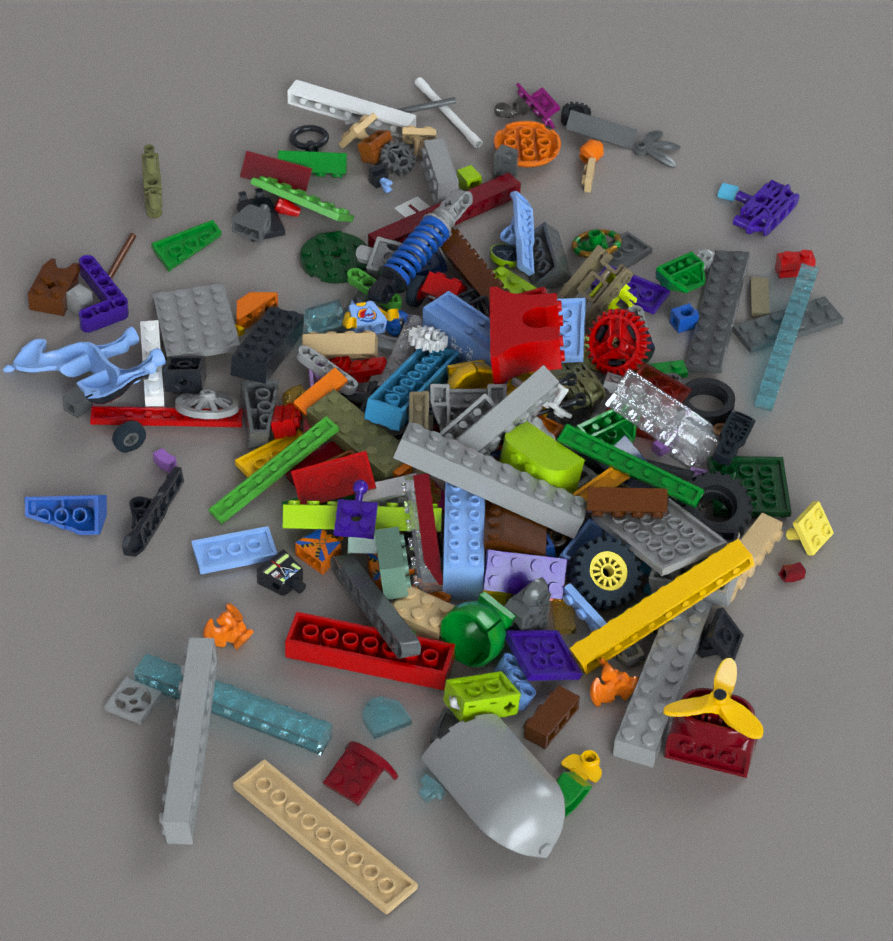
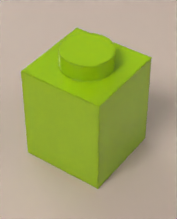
M472 165L457 170L458 186L463 191L482 184V176Z

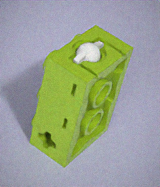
M499 671L446 680L443 701L460 722L466 723L474 720V716L483 714H495L498 717L517 715L521 693L505 674Z

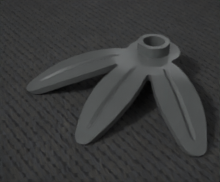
M652 131L643 138V141L633 144V151L636 155L645 156L649 154L671 168L676 167L673 159L660 150H678L681 147L668 141H656L663 135L662 131Z

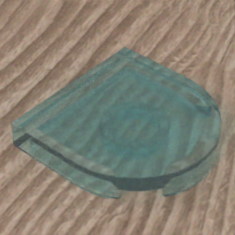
M385 697L373 698L367 702L363 710V722L374 739L412 725V719L401 703L395 699H385Z

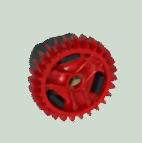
M617 308L615 310L610 309L608 312H602L603 316H597L598 321H592L594 327L588 328L591 334H586L590 338L589 341L585 342L589 344V348L586 351L591 352L588 358H593L591 364L596 365L595 369L601 370L603 374L608 372L620 376L633 374L634 370L640 369L639 365L648 363L654 354L655 346L648 331L649 328L644 326L645 321H640V316H635V313L629 312V310Z

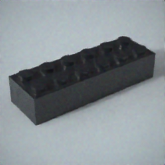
M269 307L232 355L230 375L266 384L303 334L304 314L283 310L279 307Z

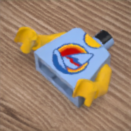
M354 298L348 307V312L344 314L342 326L346 329L350 328V331L355 333L369 330L376 334L385 333L387 321L391 322L393 319H399L398 309H390L386 312L377 307L373 301L362 302L360 298Z

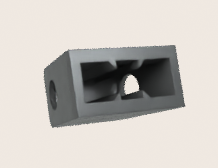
M251 204L247 205L232 218V232L261 243L271 225L270 208L266 204H262L260 207Z

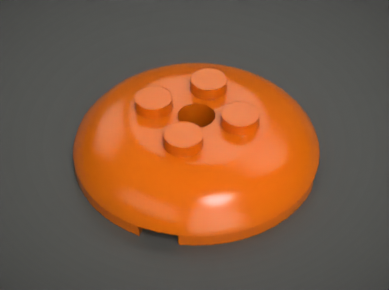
M518 121L507 124L504 129L498 130L494 136L495 150L501 144L518 150V167L533 168L543 166L554 160L561 149L559 135L553 129L545 128L544 124L533 121Z

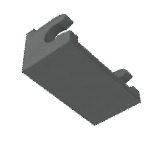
M503 144L500 145L494 153L493 179L508 172L513 177H517V149Z

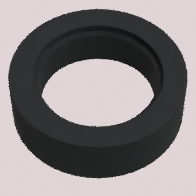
M697 378L684 384L680 390L678 411L688 407L699 418L697 427L712 428L718 423L725 424L731 411L734 410L735 394L727 384L720 380ZM697 395H710L721 400L724 406L716 411H703L692 406L689 400Z

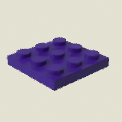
M558 630L506 631L505 640L528 681L580 680L582 672Z

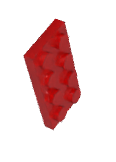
M367 451L291 471L300 504L307 505V501H320V504L327 503V501L355 495L353 484L357 480L366 481L368 491L377 489Z

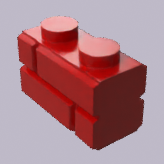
M806 249L777 253L775 270L778 278L813 276L816 259L812 250Z
M293 403L286 404V406H275L271 421L274 438L281 439L285 438V436H296L297 429L301 428L300 420H302V413Z

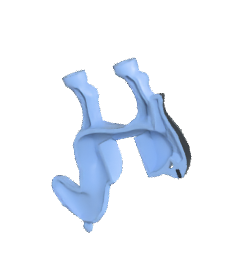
M131 326L124 331L121 337L104 345H95L91 342H77L58 350L44 353L47 348L46 339L32 340L21 348L12 365H6L3 371L12 372L18 370L29 373L59 371L67 377H76L91 371L93 375L76 383L79 389L84 392L85 398L95 404H106L122 396L132 384L138 383L140 380H148L149 374L155 373L157 367L164 365L166 362L163 353L158 347L151 350L148 358L141 364L130 369H120L107 360V358L126 353L130 346L139 343L138 334Z

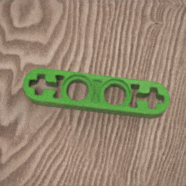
M352 268L347 272L348 283L366 295L371 286L366 287L364 284L373 285L376 282V279L359 268ZM396 293L389 303L379 304L388 310H399L402 306V298Z

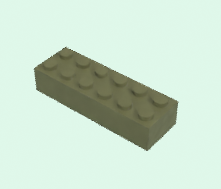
M335 389L306 409L309 426L313 427L327 416L339 427V431L328 439L329 442L334 441L344 452L353 449L355 453L367 451L373 477L377 481L392 479L393 471L404 464L393 458L400 441L379 424H374L370 420L364 419L365 413Z

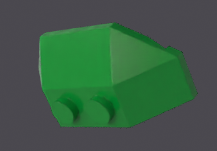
M691 251L656 268V279L660 282L661 286L666 287L668 290L687 294L704 286V262Z
M625 402L577 425L576 428L613 446L624 435L633 443L635 441L638 415Z

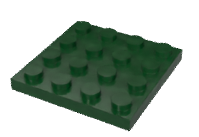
M707 456V468L710 474H713L714 471L721 472L720 475L729 474L731 479L739 480V485L741 487L745 486L748 490L746 495H750L752 499L750 504L753 506L752 517H759L761 513L770 517H791V505L783 457L734 456L730 466L717 463L716 460L712 459L713 456ZM711 498L713 516L730 517L726 506L720 501Z

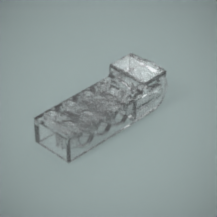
M630 369L627 370L605 404L671 448L672 451L669 456L689 470L696 464L701 466L708 459L720 440V437L714 433L713 426L707 420Z

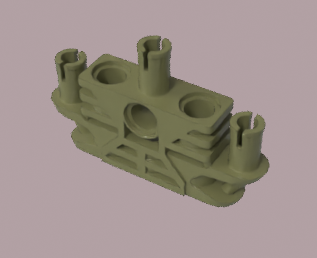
M148 144L144 146V154H141L145 208L148 217L159 218L162 216L163 207L158 153H154V146Z
M585 362L562 363V369L549 370L557 380L566 378L568 373L576 374L577 384L574 386L565 385L568 392L562 401L575 398L576 394L583 393L586 395V404L584 406H572V411L588 405L592 408L596 400L606 398L603 384Z

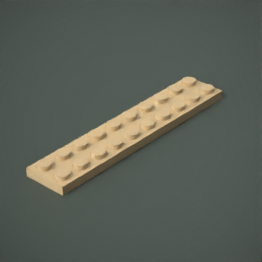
M265 759L233 783V789L384 914H389L418 889V884Z

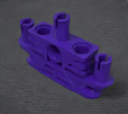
M771 180L769 184L766 183L754 196L739 190L735 200L745 205L741 208L740 215L737 214L734 217L732 224L746 230V234L763 232V236H768L796 207L800 195L798 193L794 194L790 190L791 186L789 184L783 185L774 180Z

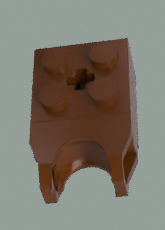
M55 258L47 261L42 266L28 292L29 310L64 316L68 309L66 292L78 285L80 263L75 262L67 268H58Z

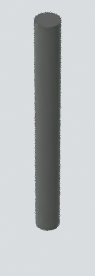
M453 97L397 110L413 113L457 103L456 98Z

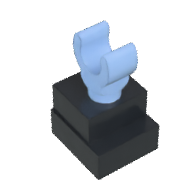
M379 164L369 168L368 181L375 188L382 187L385 193L392 191L390 185H393L391 180H388L389 174L386 172V167L383 164Z

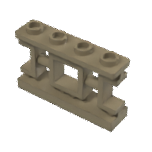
M600 245L594 249L557 294V299L575 298L580 292L583 295L582 298L586 299V304L588 301L593 303V306L585 315L586 329L593 326L592 321H597V316H600L602 312L607 310L608 305L619 295L622 288L630 282L631 277L634 275L622 263L616 270L608 264L613 259V256ZM603 264L606 267V269L599 276L595 272ZM611 273H614L616 278L609 284L606 282V279ZM597 278L604 285L592 298L585 291Z
M429 391L410 392L409 422L420 424L423 428L433 431L434 418L433 415H429ZM413 467V474H428Z

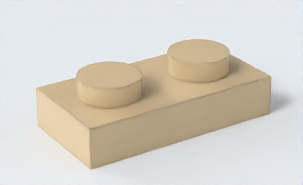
M589 157L588 164L584 165V174L582 176V185H585L584 192L591 193L596 158Z

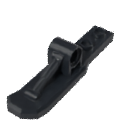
M732 410L720 432V442L712 459L721 465L730 466L739 448L744 446L756 420L746 414Z
M174 466L153 499L137 496L130 500L132 531L123 540L122 549L124 555L136 557L147 547L165 518L168 507L184 483L181 467Z

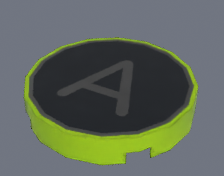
M495 244L491 247L490 259L500 266L507 264L510 268L517 267L516 247L508 244Z

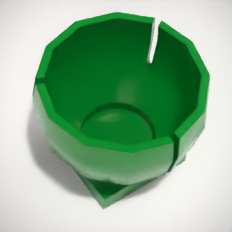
M484 591L480 594L477 601L462 602L451 609L441 621L440 635L443 642L455 644L456 661L468 667H483L490 663L504 648L506 631H509L516 615Z

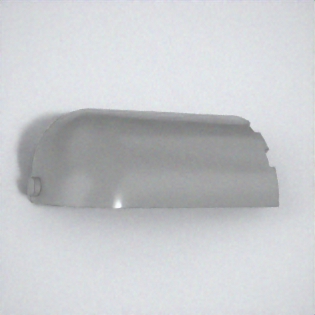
M497 715L474 716V720L466 723L461 721L450 727L449 733L441 739L437 738L428 747L421 760L476 825L490 838L517 853L547 858L561 834L565 819L564 797L556 780Z

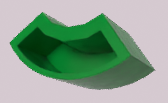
M564 772L556 780L564 797L565 817L579 806L593 787L575 772Z

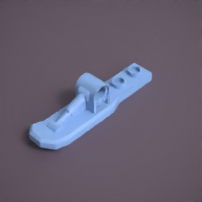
M513 191L510 193V197L513 201L514 216L512 217L511 224L501 232L500 239L506 244L516 247L517 268L530 276L534 273L533 245L535 238L533 209L523 195L518 191Z

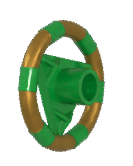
M594 229L576 236L571 243V248L576 255L588 258L598 245L609 254H612L620 248L622 239L618 233L612 230ZM606 236L615 240V243L610 248H608ZM589 237L588 241L581 242L582 240Z

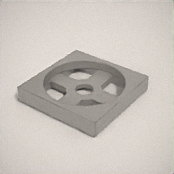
M125 677L105 704V711L142 725L162 697V691ZM126 688L136 690L134 695L128 696L123 694ZM145 694L151 696L150 704L142 701V697ZM132 699L138 701L136 704L129 703ZM117 701L125 703L123 710L117 707ZM133 710H142L140 712L132 713Z

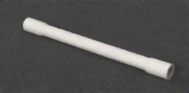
M422 77L415 80V85L432 102L442 100ZM448 106L438 107L475 148L482 146L483 141Z

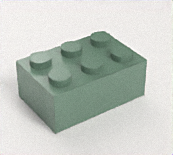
M399 527L375 530L383 594L387 599L408 597L407 588H411L410 576H405L409 574L406 547L401 548L405 546L404 534H399Z

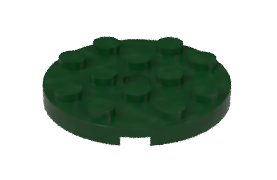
M342 231L318 233L302 246L300 264L306 274L310 277L320 278L321 282L333 284L348 282L347 272L350 269L359 268L363 271L366 270L368 264L358 262L356 249L360 245L367 246V244L360 238L343 233Z

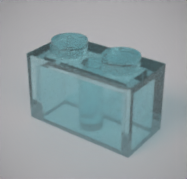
M338 299L305 309L304 322L309 332L320 333L341 327L345 312Z

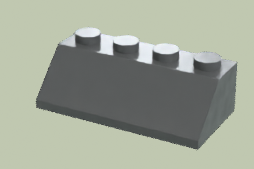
M543 222L534 230V273L529 276L531 285L536 288L544 286L546 289L560 288L571 279L572 275L559 232L548 223Z

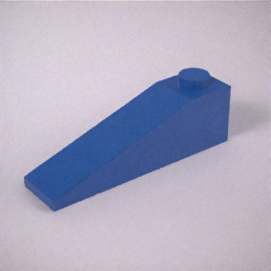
M107 495L25 497V517L48 523L79 535H100L107 516Z

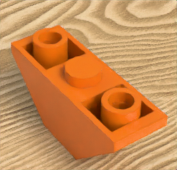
M249 292L237 300V325L247 329L260 320L269 307H278V293Z

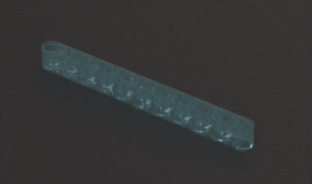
M804 263L801 264L754 407L771 412L773 410L817 277L818 267Z

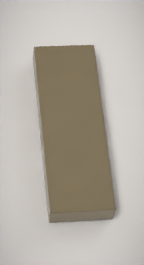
M751 277L750 279L751 317H761L770 314L768 278Z

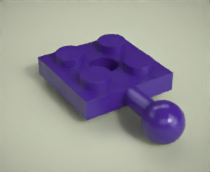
M357 480L353 484L355 500L338 499L334 536L374 539L378 502L363 501V495L368 491V484L364 480ZM360 517L361 520L353 521L351 520V518Z

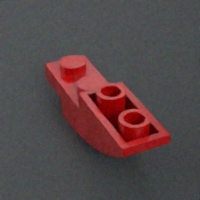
M349 356L328 359L353 377L357 383L369 382L371 376L383 374L387 364L385 357H373L351 361Z

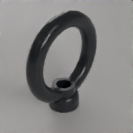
M304 125L294 129L289 136V140L298 149L318 152V148L323 147L329 141V133L326 129L317 125ZM303 132H317L323 136L318 142L310 140L307 143H301L296 140V137Z

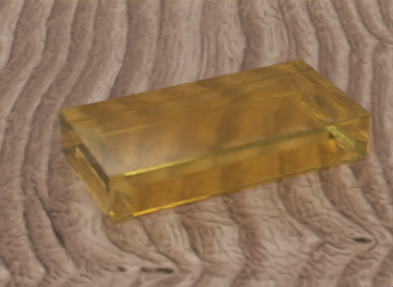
M553 599L551 606L555 630H558L560 634H576L573 607L568 606L563 599Z

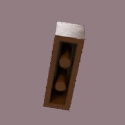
M560 685L554 691H550L546 701L543 704H539L535 714L525 721L523 726L525 729L524 738L546 749L579 710L580 696Z

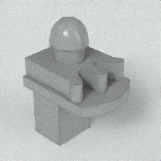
M699 249L697 256L704 262V270L709 272L716 252L708 249Z

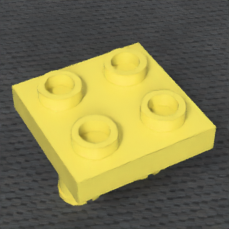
M813 501L792 523L794 528L787 530L786 537L788 540H800L807 556L814 555L834 532L819 501Z

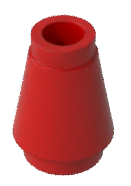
M279 197L274 210L278 214L298 217L301 208L289 200Z

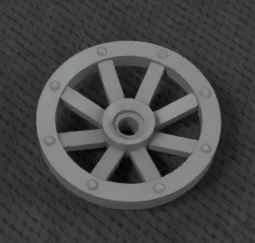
M205 389L199 393L192 394L188 392L178 396L175 400V409L179 413L193 418L220 419L235 415L239 411L240 403L236 397L230 394ZM197 404L195 409L190 408L191 406ZM219 405L224 409L218 410L216 406ZM203 408H210L211 411L202 410V409H203Z

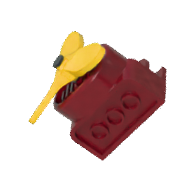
M726 658L720 663L714 677L713 689L696 688L690 690L680 701L670 703L664 707L663 714L674 716L667 737L664 758L747 778L757 739L763 737L764 729L761 722L755 717L752 705L746 699L732 694L737 677V667L732 658Z

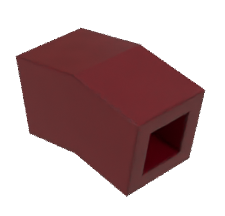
M797 562L792 565H783L778 575L784 583L795 582L805 578L806 569L801 562Z

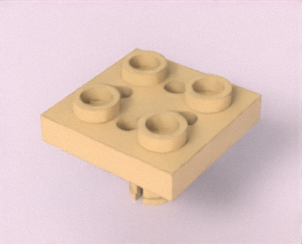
M374 112L370 116H363L358 123L351 126L341 136L343 140L338 144L342 149L355 138L362 142L369 137L365 131L378 118Z
M409 125L402 129L404 144H414L413 155L418 157L419 151V158L422 157L421 148H424V140L436 139V129L430 126L416 128V126Z

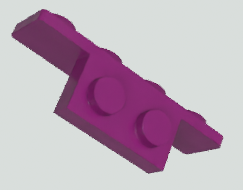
M517 83L516 86L519 89L517 93L521 99H526V104L529 108H534L533 111L537 117H542L541 120L546 127L549 125L554 129L555 126L550 117L561 109L560 106L543 87L530 96Z

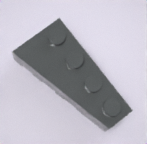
M242 380L240 397L248 449H257L269 442L271 421L278 396L279 380H268L266 384Z

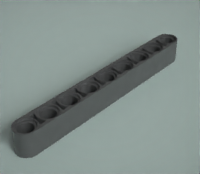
M350 553L332 556L330 564L333 573L397 658L420 655L421 645L419 639L354 555Z

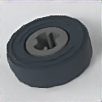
M128 421L121 424L114 431L112 441L116 449L127 453L138 449L144 443L146 432L139 422Z

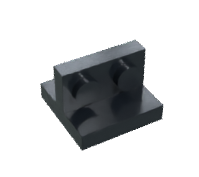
M723 607L716 609L712 622L707 626L697 652L701 658L719 655L722 660L732 658L735 661L744 634Z

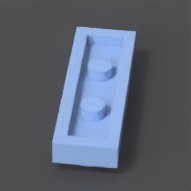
M571 583L564 587V602L568 606L573 607L579 619L584 620L589 625L591 632L607 624Z

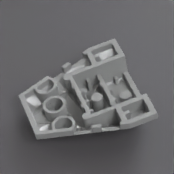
M430 384V404L440 432L483 394H486L498 405L507 397V384H488L487 389H450L449 384ZM489 451L485 456H490L491 451Z

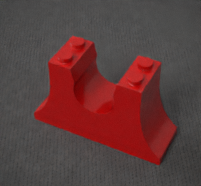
M497 286L490 287V358L494 384H504L516 376L536 372L543 365L548 370L562 369V361H565V352L560 348L564 346L563 335L559 334L560 326L564 325L563 315H559V312L562 311V302L557 299V293L523 295L504 291Z

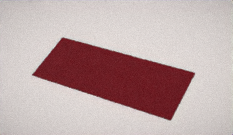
M246 150L240 177L252 180L253 177L260 178V176L272 177L277 179L278 183H286L291 185L292 189H300L306 192L312 168Z

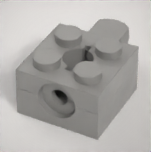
M377 236L374 248L360 245L356 249L357 260L360 263L368 264L366 268L368 275L379 278L378 269L386 264L387 260L391 258L392 254L397 251L402 243Z

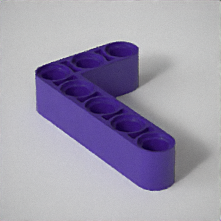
M83 255L80 257V275L101 301L79 312L80 329L83 332L89 333L127 319L129 308L125 295L93 256Z

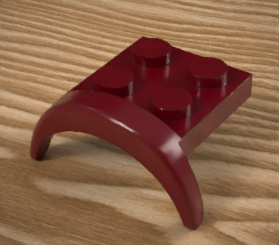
M351 741L346 745L345 752L325 778L323 784L359 806L383 771L394 780L398 778V774L378 753L361 743Z

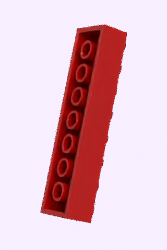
M296 611L285 640V658L445 691L446 680L449 679L455 660V644L416 636L421 645L420 655L399 659L375 627Z

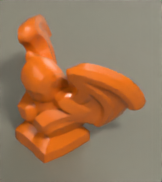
M228 603L225 606L227 611L222 612L219 618L216 619L217 623L221 626L215 627L213 619H209L203 629V638H214L215 646L225 647L226 642L233 643L234 648L237 650L250 639L254 631L246 629V625L242 620L243 615L233 604Z
M601 658L599 660L603 667L601 679L605 683L601 684L598 677L592 681L590 686L592 702L596 707H600L601 703L613 702L615 695H621V698L626 701L633 694L639 678L636 676L629 677L626 672L614 669L604 658Z

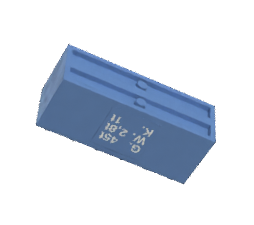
M447 291L423 307L422 327L424 325L427 327L433 326L434 329H441L440 332H445V335L448 336L447 348L460 352L458 363L464 359L469 362L483 359L486 364L491 366L490 318L450 291Z

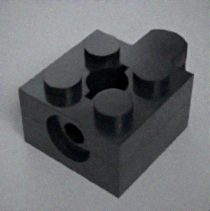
M168 356L163 371L165 392L173 394L189 392L195 394L203 390L206 380L205 356Z

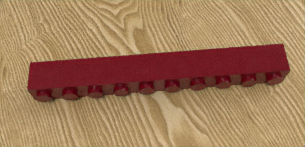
M508 172L467 190L472 193V204L455 222V225L511 201L510 193L513 191L520 193L521 183ZM442 202L369 233L368 246L374 248L377 236L403 243L409 234L413 232L414 228L419 225L423 216L433 213Z

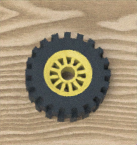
M606 536L603 539L602 537L595 538L577 549L569 560L571 564L566 569L567 572H571L566 577L567 582L572 581L574 588L596 611L601 608L602 611L614 609L631 599L630 597L636 594L637 590L635 589L640 587L642 582L637 580L642 577V571L637 570L641 566L640 560L635 561L634 557L636 555L634 552L630 553L628 551L631 546L628 543L620 545L621 539L616 538L612 541L610 536ZM603 568L609 572V577L603 574Z

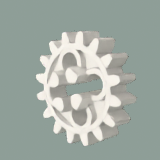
M418 325L417 328L412 327V330H409L408 342H411V346H416L415 349L421 348L422 351H429L430 353L433 350L439 352V350L444 351V348H447L448 336L445 335V332H440L441 329H434L433 326L427 327L424 325V327Z

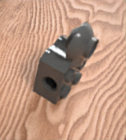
M543 577L529 583V585L510 598L504 607L516 615L509 631L543 630L548 625L551 593L548 591V584Z

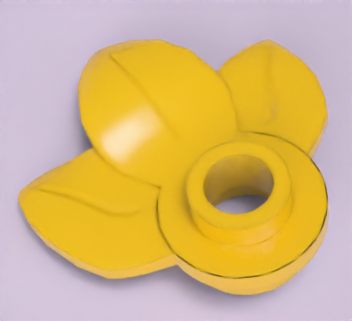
M587 750L581 755L571 754L561 762L562 767L571 770L570 772H575L585 781L589 779L596 783L602 776V770L599 767L600 758L595 751Z

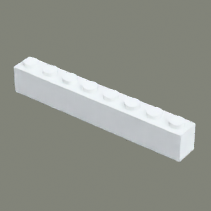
M295 80L287 90L288 104L340 120L351 121L354 124L358 123L363 116H370L374 112L378 118L368 128L389 130L391 135L402 138L403 127L409 125L416 126V115L303 81Z

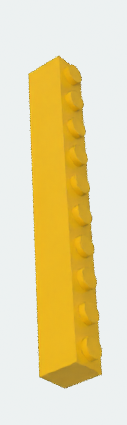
M739 539L728 543L717 553L711 554L700 564L694 565L683 575L677 576L666 586L660 587L658 591L649 597L643 598L640 603L626 609L618 617L609 620L603 627L592 631L586 638L575 642L569 648L573 658L586 675L601 666L599 663L601 658H604L606 661L612 659L753 567L752 554Z

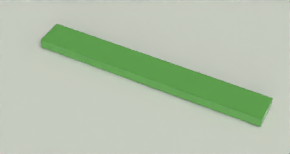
M325 416L209 508V513L222 525L339 431V427Z

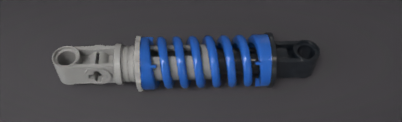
M454 189L433 213L423 216L419 225L414 228L413 232L403 241L397 251L392 254L386 264L378 269L379 278L368 289L367 296L370 301L387 304L396 292H405L411 283V279L416 277V273H419L422 267L427 264V260H430L433 254L438 251V247L443 245V241L445 242L451 237V228H453L455 222L472 204L473 196L471 192Z

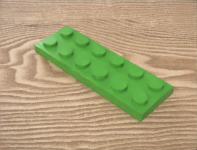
M260 176V178H252V185L336 221L353 222L354 215L350 214L348 209L337 208L334 203L328 201H320V197L306 195L305 191L292 189L291 185L278 183V180L272 177Z

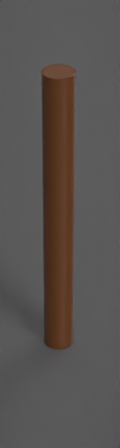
M130 233L107 274L111 279H113L136 238L134 233Z

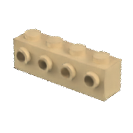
M365 330L362 333H355L353 331L336 333L329 331L326 334L309 332L302 335V346L311 347L326 359L349 356L351 360L378 358V337L373 331Z

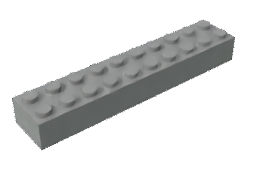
M409 422L393 457L573 539L586 514L587 501L584 498L574 496L565 489L556 488L545 480L536 479L527 472L516 470L509 464L496 461L491 456L478 453L475 449L467 448L456 440H449L438 432L429 431L417 423Z
M701 600L659 628L616 735L613 756L654 767L673 717L663 714V709L668 704L680 699L710 620L711 602Z
M189 637L188 646H184L186 662L182 663L181 675L183 676V681H179V694H181V697L176 700L178 717H174L173 729L176 731L175 736H171L170 745L173 751L172 754L168 755L170 772L165 775L167 792H163L162 804L165 806L164 811H160L159 822L162 824V835H165L167 844L193 845L218 666L214 638Z

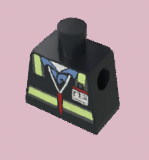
M284 549L257 569V583L281 596H285L291 590L300 594L306 588V584L302 582V567Z

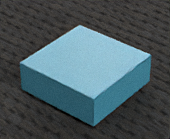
M722 183L717 197L734 201L739 187Z

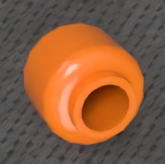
M589 139L579 148L580 159L588 164L589 157L596 158L597 162L604 155L603 144L598 140Z

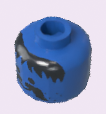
M398 310L399 319H393L391 322L387 321L386 331L395 337L404 334L411 326L410 317L401 310Z

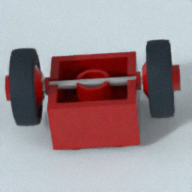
M429 272L427 278L422 275H416L407 290L406 303L412 307H419L426 297L432 302L447 291L457 296L467 290L462 285V281L456 278L448 279L441 272H436V274ZM471 294L461 297L466 302L476 299ZM478 302L471 306L477 309Z

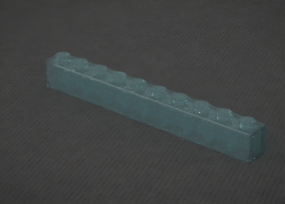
M146 654L134 670L135 681L160 690L165 696L176 700L180 699L179 681H183L181 666L162 660L157 656ZM215 681L212 714L322 755L331 741V723L312 717L307 713L296 711L288 706L275 703L270 699L259 697L249 691L238 689L231 684Z

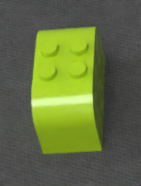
M528 421L516 426L514 430L505 434L499 462L509 464L521 472H527L536 479L545 480L556 488L565 489L570 494L577 491L585 462L583 458Z

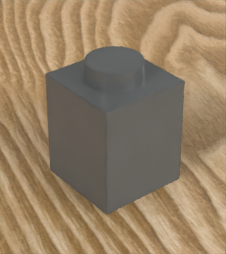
M78 385L63 396L64 411L76 418L82 416L93 406V403L85 398L84 392L79 389Z

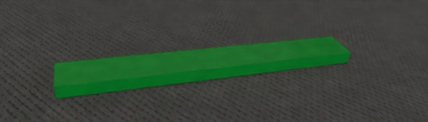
M566 424L557 439L559 443L652 488L668 489L670 497L693 508H696L704 494V489L569 424Z

